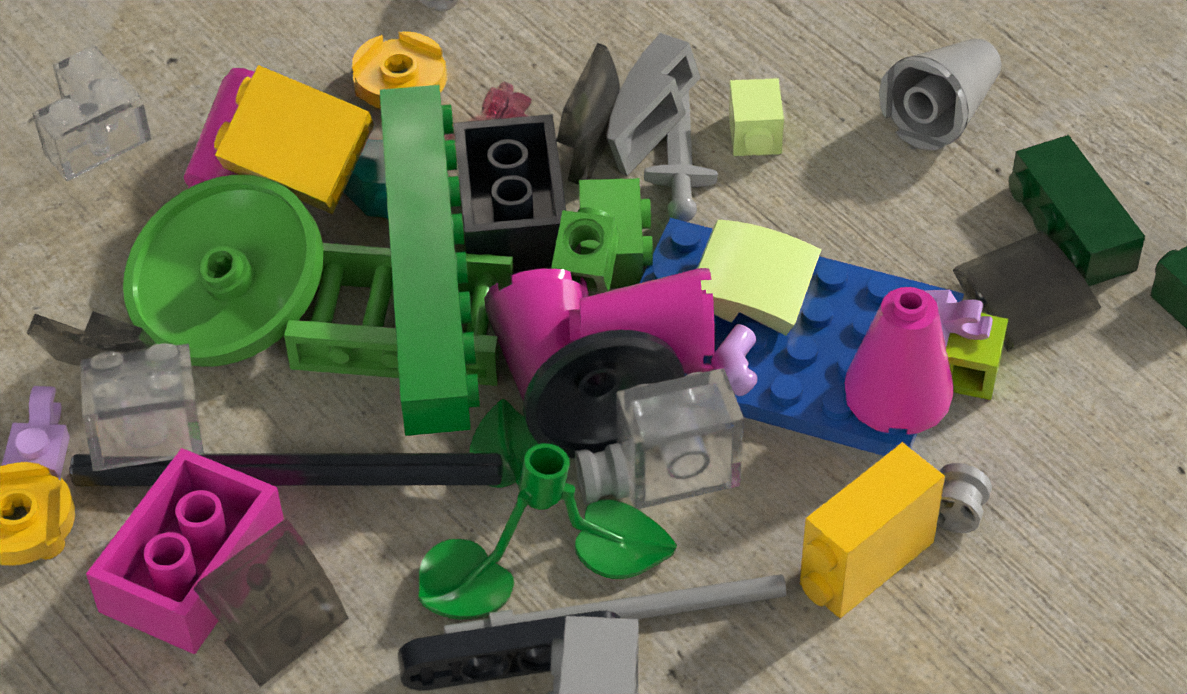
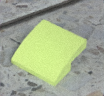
M718 219L697 269L709 268L712 280H701L702 290H706V293H713L715 315L732 323L740 312L786 336L796 323L821 249L769 228Z

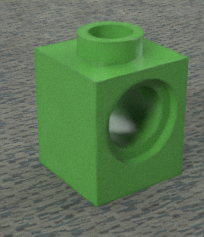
M590 207L580 208L578 212L563 210L551 269L570 271L572 280L580 283L582 277L587 282L588 291L600 293L609 291L620 238L615 218L609 216L605 211ZM585 240L599 242L597 249L590 254L580 255L574 252L578 244Z

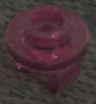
M504 81L498 88L491 87L484 98L481 112L486 115V120L528 116L524 113L530 106L532 99L523 93L513 92V85Z

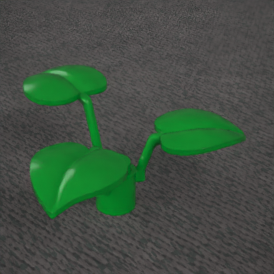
M503 398L489 410L479 423L473 435L469 453H498L501 455L503 461L501 484L490 487L503 488L517 483L519 493L516 504L494 551L489 556L479 544L466 539H448L432 547L424 556L419 568L418 601L421 602L423 607L433 613L457 620L479 619L501 609L512 594L514 577L507 569L496 563L503 557L526 506L537 510H545L557 504L561 499L564 500L571 525L581 531L576 538L574 546L577 557L589 570L606 578L626 579L638 576L673 556L677 545L658 523L635 507L617 500L604 499L591 502L586 508L583 519L579 515L574 499L576 488L574 485L566 483L570 465L568 455L556 445L538 444L531 435L524 416Z

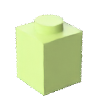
M779 78L730 80L729 122L733 156L782 154L784 115Z

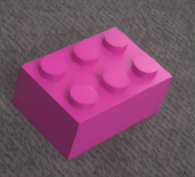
M181 448L86 573L98 612L195 655L285 528L277 487Z

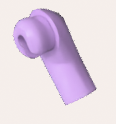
M740 324L735 325L716 350L711 360V366L718 381L724 388L729 386L735 395L744 396L757 383V375L748 368L749 362L745 358L746 354L755 344L756 336L751 329Z

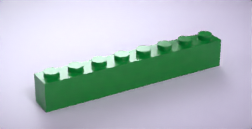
M440 85L380 90L400 400L405 436L471 430L469 408L480 407L477 374L466 375L465 365H475L476 357L473 332L462 333V324L472 323L469 291L458 292V284L468 283L466 252H455L454 245L465 243L462 213L451 214V207H461L458 176L448 177L447 172L457 170L455 139H444V135L454 134L451 104L441 105Z

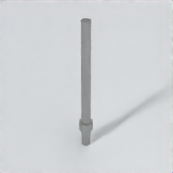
M783 574L517 615H513L512 610L489 613V619L445 625L444 633L592 611L614 612L623 619H644L786 597V583Z

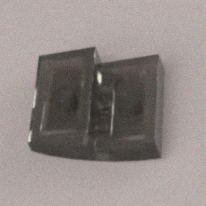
M597 43L563 108L556 140L558 143L574 148L567 181L579 185V180H590L608 144L607 135L610 117L620 92L619 78L613 58L607 46Z
M1043 231L967 261L953 269L968 300L981 301L983 303L982 312L985 311L988 315L1008 319L1004 339V347L1007 352L1094 316L1102 308L1070 259Z
M94 311L84 331L34 314L26 332L55 360L90 369L113 371L146 369L163 365L166 359L164 351L143 328Z
M287 518L209 573L193 588L230 634L224 643L260 688L349 619L325 571Z

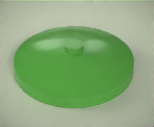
M228 175L194 185L162 206L151 217L136 238L127 259L123 281L124 301L128 315L135 328L150 345L164 356L179 363L199 367H215L250 358L280 340L285 334L288 320L299 321L310 305L318 288L323 268L324 253L320 231L314 218L300 199L288 188L273 180L255 175Z

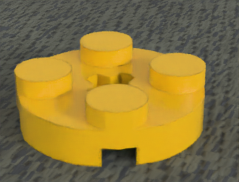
M398 32L399 39L384 41L383 35L368 40L356 51L352 59L353 84L356 96L368 104L381 109L380 90L440 85L441 93L447 82V69L442 49L438 43L425 35L415 32ZM405 68L408 69V71H407V72H404V73H399V74L391 73V72H399V71H401V70H403V69H405Z
M17 462L0 466V565H22L39 559L47 560L56 557L63 551L65 538L70 533L75 520V506L67 483L62 478L60 481L59 478L51 475L49 468L37 463ZM16 507H25L27 513L25 517L18 520L4 519V517L13 515Z

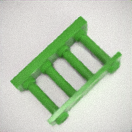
M323 243V268L311 321L288 320L284 338L290 369L399 378L396 328L383 327L393 289L390 248ZM466 254L468 283L458 284V292L469 291V294L473 296L471 303L472 323L467 324L466 333L473 332L476 357L475 365H465L466 375L477 374L478 385L497 386L500 374L498 336L487 335L489 320L485 312L484 297L488 290L496 283H498L499 291L512 285L511 275H514L512 257L490 254ZM341 286L371 288L362 325L332 323Z

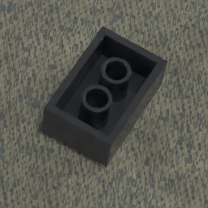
M553 114L454 123L466 254H490L512 257L513 269L552 266L562 211H566Z

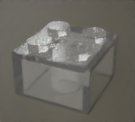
M163 343L142 351L122 354L108 351L97 354L93 358L81 359L82 417L93 472L172 460L181 448L198 455H204L198 396L189 344L175 346Z
M724 368L704 373L694 372L681 378L654 384H640L631 389L617 391V443L621 445L629 478L630 497L636 509L740 486L744 418Z

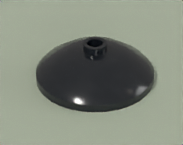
M608 330L589 334L559 349L536 371L524 395V418L531 435L538 444L556 445L564 450L569 458L575 459V451L587 449L592 453L604 451L607 445L619 443L623 451L630 450L650 439L671 420L680 406L684 395L685 373L675 351L665 341L654 335L634 330Z

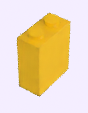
M258 65L252 78L246 77L238 89L235 102L239 106L231 122L225 121L216 135L214 149L217 150L216 158L223 168L239 175H255L273 180L288 188L300 201L333 214L374 127L369 111Z
M902 442L806 517L799 584L802 586L807 597L818 606H826L841 619L933 544L945 476Z

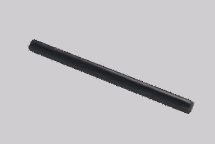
M177 453L75 454L71 458L69 476L72 483L76 486H153ZM195 453L273 486H497L501 484L503 477V461L498 453Z

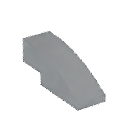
M660 33L642 53L626 77L615 101L607 135L621 174L628 176L685 116L686 110L682 97L701 78L689 42Z

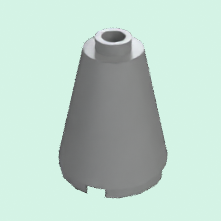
M974 38L899 60L884 74L879 89L881 111L885 119L891 116L899 128L895 133L903 141L918 149L937 150L951 144L962 135L1001 71L1000 56L989 42Z

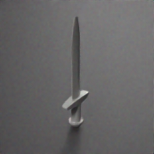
M689 91L682 97L686 110L685 116L667 133L668 164L647 167L644 170L645 181L671 187L672 201L667 206L668 214L671 218L685 222L692 220L697 212V205L692 200L691 188L714 185L717 183L718 178L717 171L692 165Z

